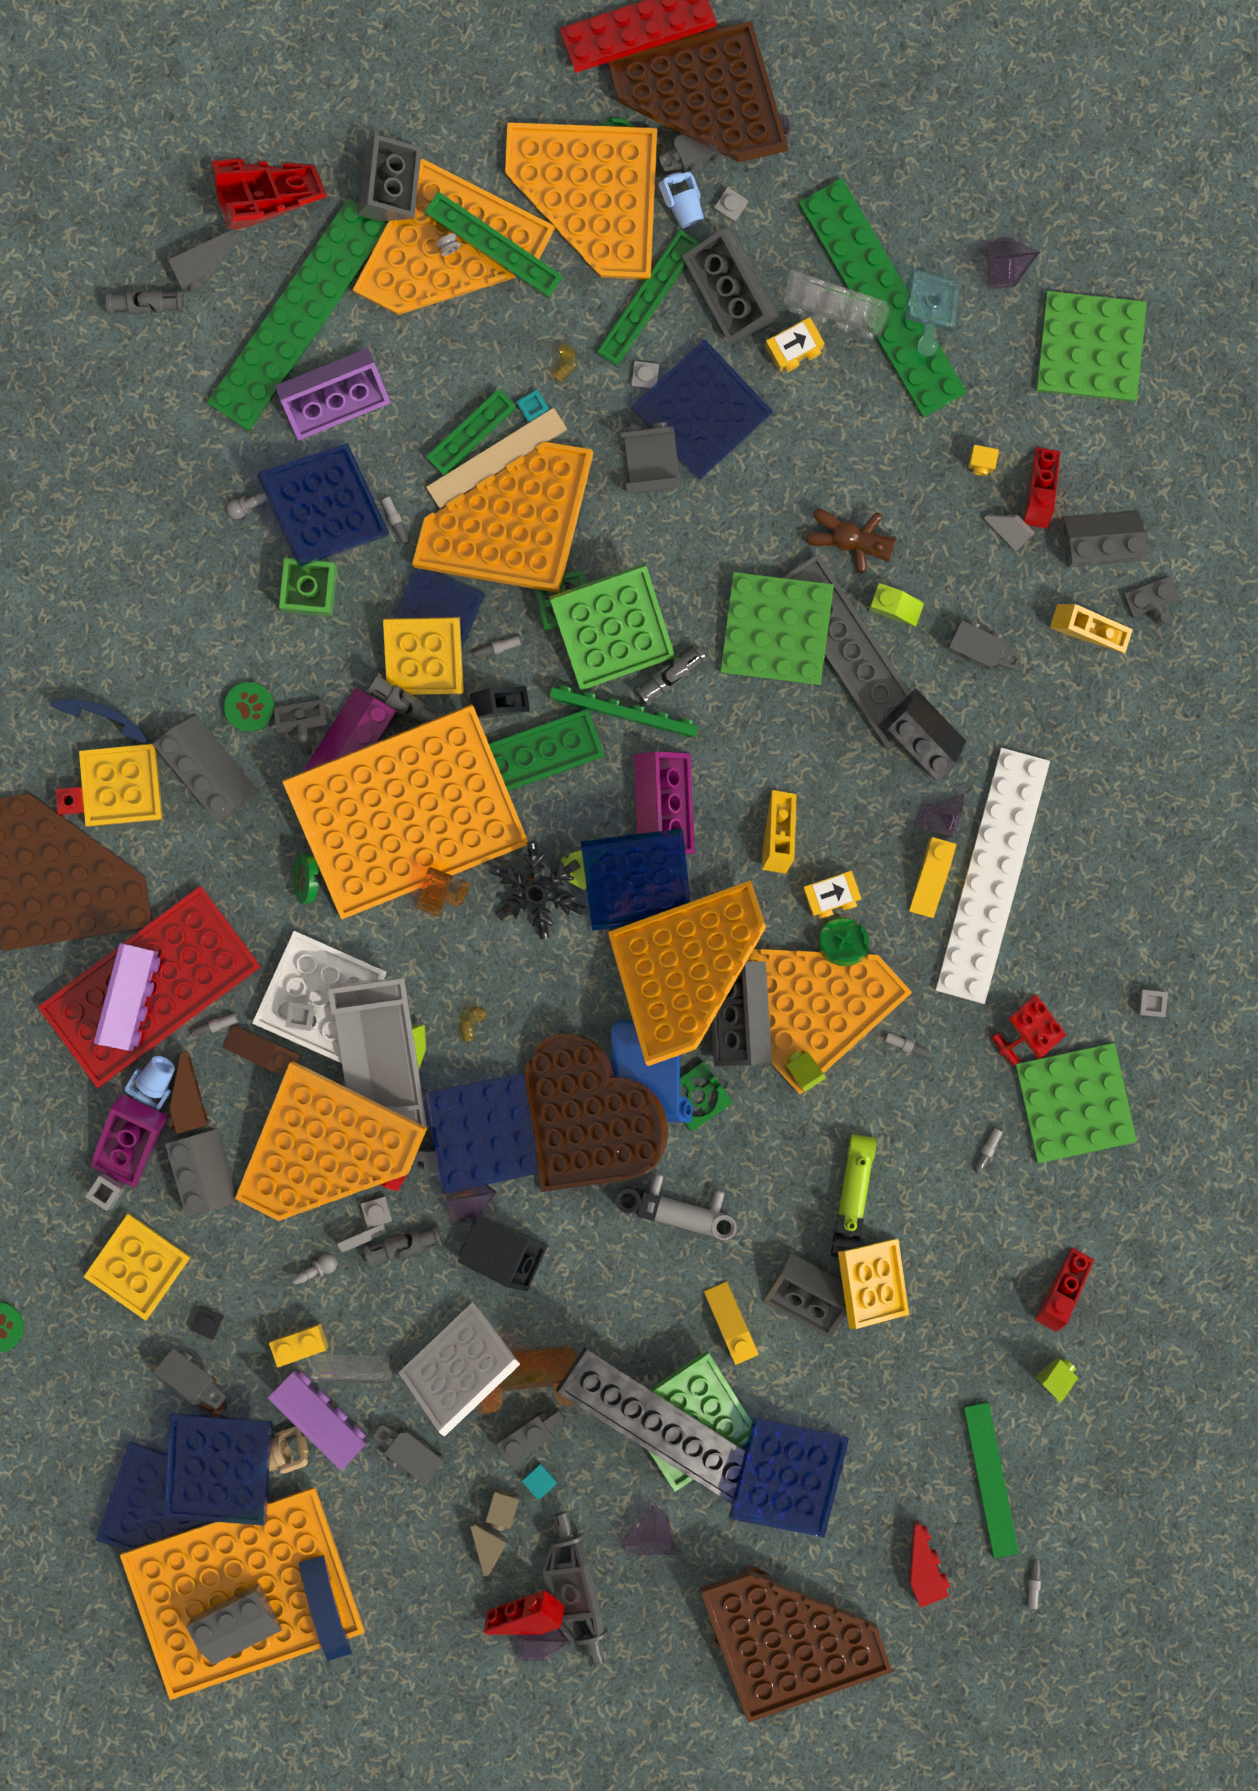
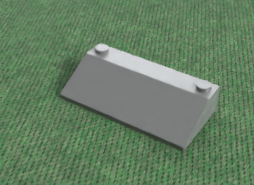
M405 978L355 981L330 985L328 988L331 1014L335 1016L346 1088L427 1127Z

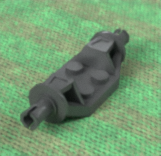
M568 1511L558 1512L552 1515L558 1537L549 1542L550 1550L542 1571L547 1592L565 1605L561 1628L573 1638L574 1644L585 1645L589 1666H599L605 1663L600 1640L608 1636V1630L603 1629L601 1610L588 1557L582 1543L584 1533H573ZM566 1546L568 1558L560 1561L561 1547ZM575 1621H584L588 1632L583 1633Z

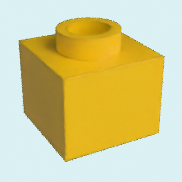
M974 445L971 449L968 469L973 470V474L979 476H988V473L992 474L996 468L999 449Z

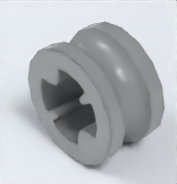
M455 233L446 235L436 242L437 248H441V256L450 255L461 247L460 242H456L457 236Z

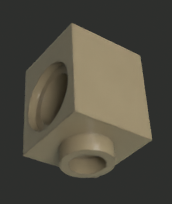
M495 1488L486 1519L487 1523H491V1528L504 1531L505 1528H511L520 1495Z

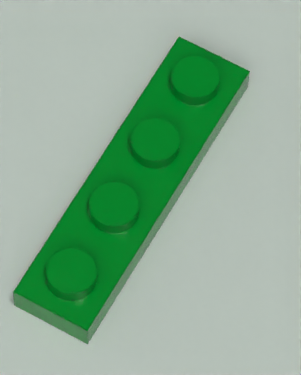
M498 389L426 456L427 460L445 476L517 409L516 405Z

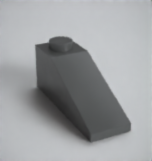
M237 229L229 230L168 260L184 292L194 293L203 288V284L211 278L240 241L241 236Z

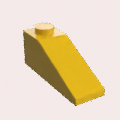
M1057 604L1050 626L1051 629L1065 635L1122 653L1126 652L1133 630L1076 604Z
M776 790L771 791L762 848V870L786 874L794 861L797 794Z
M934 837L929 839L909 912L934 918L957 844Z
M726 1281L704 1291L735 1365L759 1355L728 1282Z

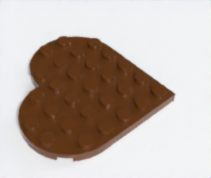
M574 1033L558 1034L546 1038L534 1048L535 1051L530 1061H527L525 1065L523 1089L541 1192L634 1179L645 1175L658 1164L666 1148L668 1124L661 1102L648 1086L633 1078L614 1077L612 1066L603 1050L585 1036Z

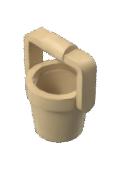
M296 1426L276 1433L275 1438L253 1449L252 1456L255 1467L259 1473L279 1469L280 1473H287L306 1466L308 1463L307 1439ZM297 1434L296 1442L300 1460L293 1462V1456L286 1438Z

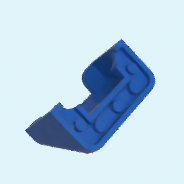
M617 1020L613 1024L611 1032L614 1077L633 1078L648 1086L661 1102L666 1114L667 1123L691 1122L692 1104L688 1098L680 1097V1055L647 1066L633 1020Z

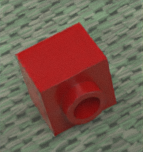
M82 787L56 789L58 815L84 814ZM72 796L73 803L66 805V798Z

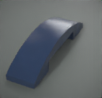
M74 699L53 701L51 707L79 718L82 709L124 725L121 733L123 736L146 745L150 743L149 738L135 723L104 705Z
M320 1555L300 1561L299 1566L309 1609L327 1661L352 1654L347 1632L343 1628L330 1583L331 1577L325 1556Z

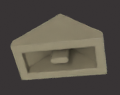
M475 1521L471 1523L470 1528L483 1575L488 1576L506 1546L508 1539Z

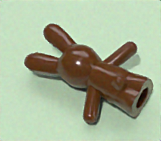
M816 509L813 516L815 520L832 529L833 533L812 532L805 538L809 545H834L844 551L855 549L856 569L859 573L866 571L865 554L885 562L890 561L897 537L873 532L882 520L881 513H874L862 529H860L852 522L838 520L826 510Z

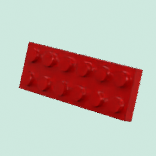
M643 0L559 29L574 72L577 73L717 27V22L708 0Z

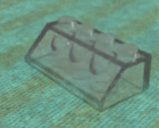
M790 269L784 303L789 306L788 311L801 316L803 312L812 314L813 320L825 324L827 320L836 322L835 327L845 331H850V328L859 330V335L873 340L874 336L881 338L891 310L885 301Z

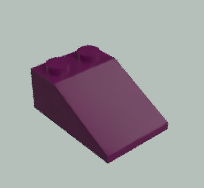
M122 1094L110 1109L89 1167L136 1188L160 1138L168 1115Z

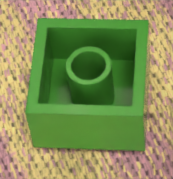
M284 558L279 609L283 613L333 617L338 571L334 562Z

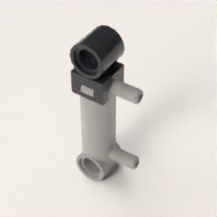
M655 1173L649 1192L644 1191L642 1196L632 1187L622 1188L616 1195V1205L621 1212L630 1214L637 1210V1217L665 1223L720 1240L731 1239L737 1230L736 1222L732 1216L720 1213L725 1194L718 1190L714 1193L709 1210L659 1195L663 1175ZM626 1193L634 1195L636 1199L631 1207H626L621 1203V1197ZM727 1220L730 1222L731 1228L727 1233L717 1231L716 1227L719 1221Z

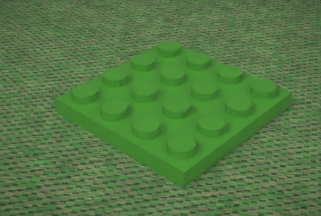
M1047 291L1036 391L1136 402L1147 302Z
M645 563L549 597L580 691L675 658Z
M734 572L720 673L821 685L834 584Z
M1115 1043L1015 1065L1037 1163L1137 1142Z
M707 1351L650 1388L740 1447L760 1435ZM649 1451L674 1492L693 1480Z

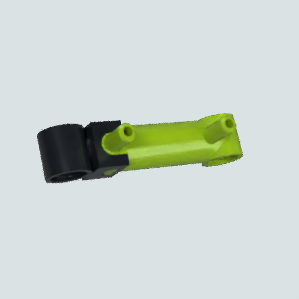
M851 1133L839 1211L836 1217L832 1241L834 1245L832 1244L831 1257L839 1258L838 1252L860 1247V1237L864 1223L863 1215L877 1144V1138Z

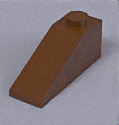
M236 1025L232 1026L223 1047L282 1076L285 1075L290 1062L294 1061L299 1064L303 1056L298 1052Z
M189 1052L180 1054L170 1105L171 1115H168L170 1128L172 1130L175 1129L176 1134L209 1125Z

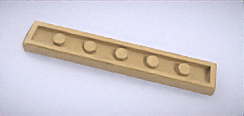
M552 408L426 488L438 507L442 509L454 498L462 493L466 494L474 489L476 484L492 474L495 476L506 469V465L522 455H528L536 449V446L542 442L551 441L567 431V428L556 410Z

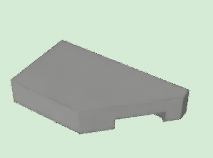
M989 513L984 517L1015 551L1035 534L1018 515H994V513Z
M381 1224L337 1244L340 1251L345 1252L385 1234L386 1229L384 1224Z

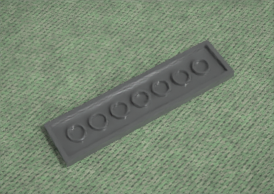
M817 554L782 578L834 584L825 658L887 750L897 742L880 723L910 694V691L820 555Z

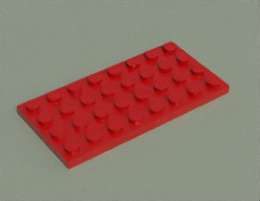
M199 886L123 943L157 951V957L160 958L158 971L153 972L151 982H154L153 992L150 997L146 998L145 1007L148 1008L144 1022L140 1021L138 1029L141 1032L140 1042L137 1047L134 1046L133 1050L128 1051L94 1044L119 947L38 1006L40 1012L97 1088L103 1086L262 967L202 886Z

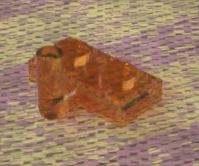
M429 867L416 908L440 917L445 902L461 906L471 886L468 882H462L456 895L448 891L453 876Z

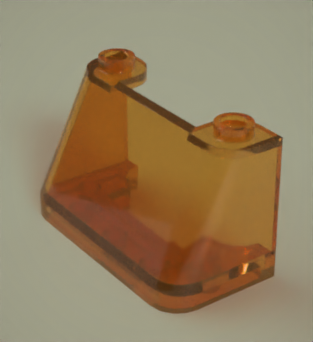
M570 1347L512 1351L520 1365L477 1405L478 1414L496 1412L502 1405V1392L550 1386L554 1388V1396L558 1403L565 1406L576 1405L558 1394L555 1390L577 1359L576 1351Z

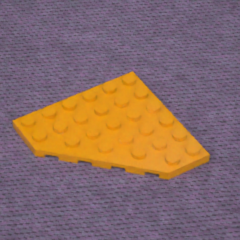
M507 123L505 174L516 187L555 226V229L600 278L651 279L657 128Z
M421 159L415 217L413 219L394 220L387 223L353 288V292L396 315H400L517 278L459 237H457L456 242H460L461 247L450 255L441 256V248H437L436 242L452 233L424 213L438 191L537 259H540L555 230V226Z
M542 442L528 455L520 456L506 465V469L495 476L492 474L476 484V488L465 495L462 493L446 504V507L435 514L431 513L426 516L423 521L412 565L418 569L559 593L594 454L593 450Z
M751 881L608 932L647 1066L697 1049L764 932L766 925Z
M753 949L746 961H766L772 1053L771 1064L799 1094L804 1091L800 1089L785 1066L789 1063L787 1059L789 1056L799 1050L802 1054L808 1051L822 1072H826L912 993L879 955L866 954L859 963L851 966H838L825 959L821 952Z
M294 1061L290 1062L235 1199L280 1221L384 1182L397 1179L409 1173L427 1127Z

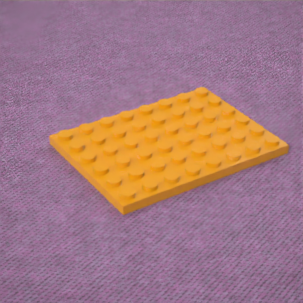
M473 704L282 781L341 920L524 847L528 842Z
M316 1486L120 1554L170 1700L322 1648L309 1609L299 1566L300 1561L320 1555L325 1556L331 1577L330 1583L348 1639L365 1632ZM260 1583L282 1627V1631L213 1665L197 1649L186 1627L190 1618Z

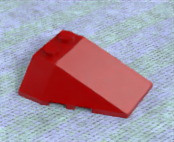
M244 159L211 161L217 202L227 229L251 227L326 198V191L315 165L283 162L282 168L268 166V161L260 160L259 165L244 164Z

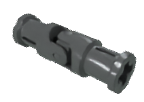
M178 289L177 292H162L161 290L150 292L128 291L127 294L107 292L106 309L108 315H113L114 312H129V314L163 313L164 310L184 312V293L182 289ZM137 300L139 301V306H140V307H137V306H136V301H137Z
M693 643L690 650L681 657L676 656L671 664L665 665L651 675L652 679L647 683L634 689L646 706L651 705L650 701L661 693L665 694L679 683L681 677L689 676L692 669L702 662L706 663L708 660L701 649ZM662 672L664 678L671 683L670 685H666L661 678Z
M379 673L374 676L366 689L367 693L372 692L383 699L384 704L395 709L411 721L415 720L420 724H424L442 715L424 706V702L405 692L398 685H391L382 679Z
M435 1224L431 1229L420 1232L417 1230L408 1232L395 1238L385 1239L383 1243L373 1246L364 1245V1252L369 1267H373L374 1263L388 1259L394 1261L400 1257L421 1253L423 1249L436 1245L441 1247L443 1246V1240L439 1227ZM409 1239L412 1240V1245H411V1246L409 1245V1242H408Z

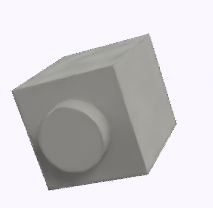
M102 1174L98 1176L86 1198L108 1211L113 1209L126 1187L107 1174Z

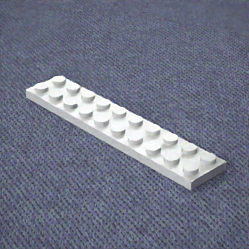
M1005 748L1000 749L935 991L985 1004L1050 764L1048 760Z

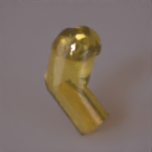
M564 344L559 348L561 366L552 373V376L559 383L567 378L577 366L576 352L568 344Z
M472 1007L461 1019L462 1041L475 1040L474 1026L479 1021H484L487 1016L484 1008Z

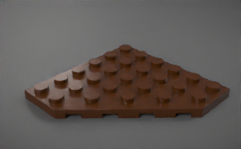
M752 21L687 36L608 62L618 103L737 162L788 151V143Z
M23 794L0 798V938L2 951L142 929L153 921L147 882L144 875L68 820L58 815V813L33 795Z
M746 1571L700 1588L748 1723L893 1672L877 1624L751 1571Z

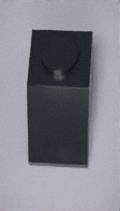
M527 687L487 688L470 693L471 704H473L478 718H492L530 712Z

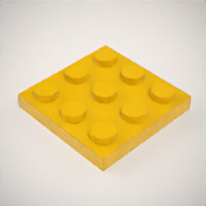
M460 617L383 619L386 681L393 686L395 684L411 695L463 693Z
M153 744L79 751L86 827L163 820L157 749Z
M129 1213L86 1272L84 1278L146 1321L191 1256Z
M889 1239L838 1252L849 1329H858L909 1315L898 1239Z

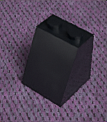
M478 1215L477 1219L471 1224L470 1235L460 1249V1257L457 1262L507 1288L528 1291L548 1244L488 1217Z

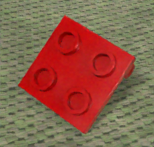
M1034 995L1008 1018L1021 1036L1008 1044L1000 1032L993 1035L991 1039L999 1048L998 1053L1001 1056L1004 1055L1012 1067L1020 1061L1012 1050L1016 1045L1025 1041L1037 1058L1040 1059L1062 1040L1066 1033L1048 1011L1045 1004L1037 995Z

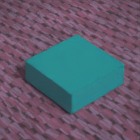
M538 389L516 401L528 423L550 410Z
M541 1463L522 1480V1483L538 1501L558 1483Z

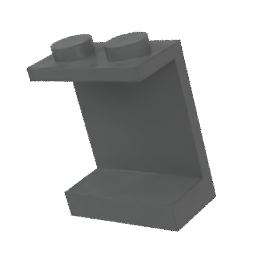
M667 423L651 424L652 429L642 430V426L627 427V432L620 433L621 438L625 439L630 483L626 484L627 494L681 488L674 427H667Z

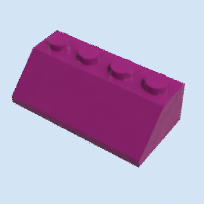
M355 687L303 771L381 741L398 713L378 699Z
M671 752L634 754L638 855L695 854L690 754Z

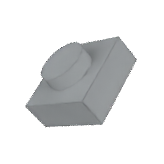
M727 187L715 205L714 210L735 223L749 200Z
M635 361L631 387L656 390L660 365Z
M1141 990L1138 1015L1166 1017L1168 992Z
M289 1002L285 1027L312 1031L316 1006Z
M386 1196L361 1203L367 1228L393 1221Z

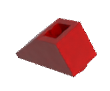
M1039 447L1035 449L1023 519L1027 525L1048 529L1055 508L1061 451Z
M1071 1248L1039 1307L1034 1319L1035 1321L1055 1332L1068 1323L1094 1259Z
M917 1520L913 1522L909 1582L920 1608L949 1597L946 1589L950 1588V1584L945 1573H939L937 1565L941 1562L936 1550H930L927 1541L931 1540L926 1525L921 1526Z
M546 1590L489 1609L483 1632L486 1635H541L561 1628L565 1605Z

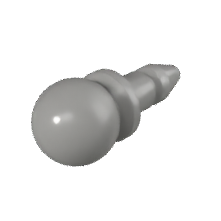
M261 493L248 499L243 496L240 500H231L226 508L227 514L233 519H241L246 513L252 512L251 508L264 503L270 495L269 493Z
M328 1253L321 1255L317 1261L312 1262L313 1267L299 1273L294 1278L293 1284L304 1283L307 1279L315 1277L316 1274L321 1278L323 1274L332 1273L337 1267L336 1258Z

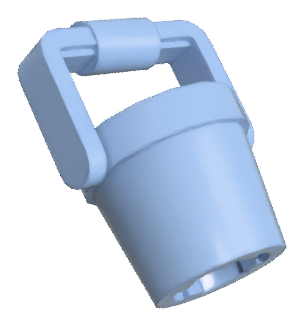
M690 172L669 174L659 182V188L665 203L672 210L680 228L683 229L704 220L699 201L700 192ZM685 180L689 190L672 196L668 184L671 185Z
M162 1056L153 1057L142 1071L138 1068L136 1069L125 1087L126 1093L135 1100L159 1111L171 1093V1090L168 1089V1084L175 1070L173 1063ZM134 1082L136 1083V1086L139 1089V1091L132 1087ZM150 1097H153V1098H161V1097H162V1099L160 1100V1102H159V1104H158V1103H156L155 1101H153Z

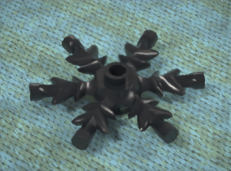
M528 841L527 849L529 855L523 854L522 857L529 864V866H525L531 872L529 878L524 879L520 870L516 875L510 865H507L506 871L494 864L490 872L495 876L503 878L499 882L500 884L513 883L511 888L520 886L523 889L521 896L513 894L512 896L515 899L502 900L507 906L497 911L496 915L500 920H503L511 913H513L514 918H517L520 909L522 908L525 912L526 903L531 902L536 907L531 915L536 914L532 926L538 925L539 938L546 939L549 938L547 924L554 925L547 915L551 911L545 908V904L548 901L554 902L556 909L560 905L566 915L570 914V909L582 916L586 906L573 902L577 898L576 896H564L565 891L558 894L553 891L555 884L564 885L561 880H574V877L570 874L581 866L576 859L565 867L563 862L560 861L555 872L551 868L550 877L542 876L540 871L545 865L540 864L544 858V853L538 855L537 841Z

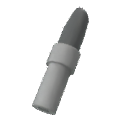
M384 498L381 502L389 517L388 520L391 527L393 526L401 542H407L408 536L402 524L403 521L400 514L397 513L391 498Z
M519 636L502 641L498 640L473 651V654L479 658L494 653L498 654L504 652V650L521 645Z
M234 1013L219 1019L210 1020L208 1023L195 1027L191 1036L196 1037L210 1032H217L221 1028L238 1023V1017Z
M888 1032L885 1042L899 1047L907 1053H913L928 1059L931 1058V1052L928 1049L915 1044L914 1041L903 1039Z
M996 1128L993 1129L987 1143L984 1144L975 1164L978 1174L983 1171L990 1157L992 1158L995 1147L1003 1134L1002 1131Z
M1033 1559L1030 1579L1028 1580V1608L1038 1609L1039 1590H1041V1562L1039 1559Z

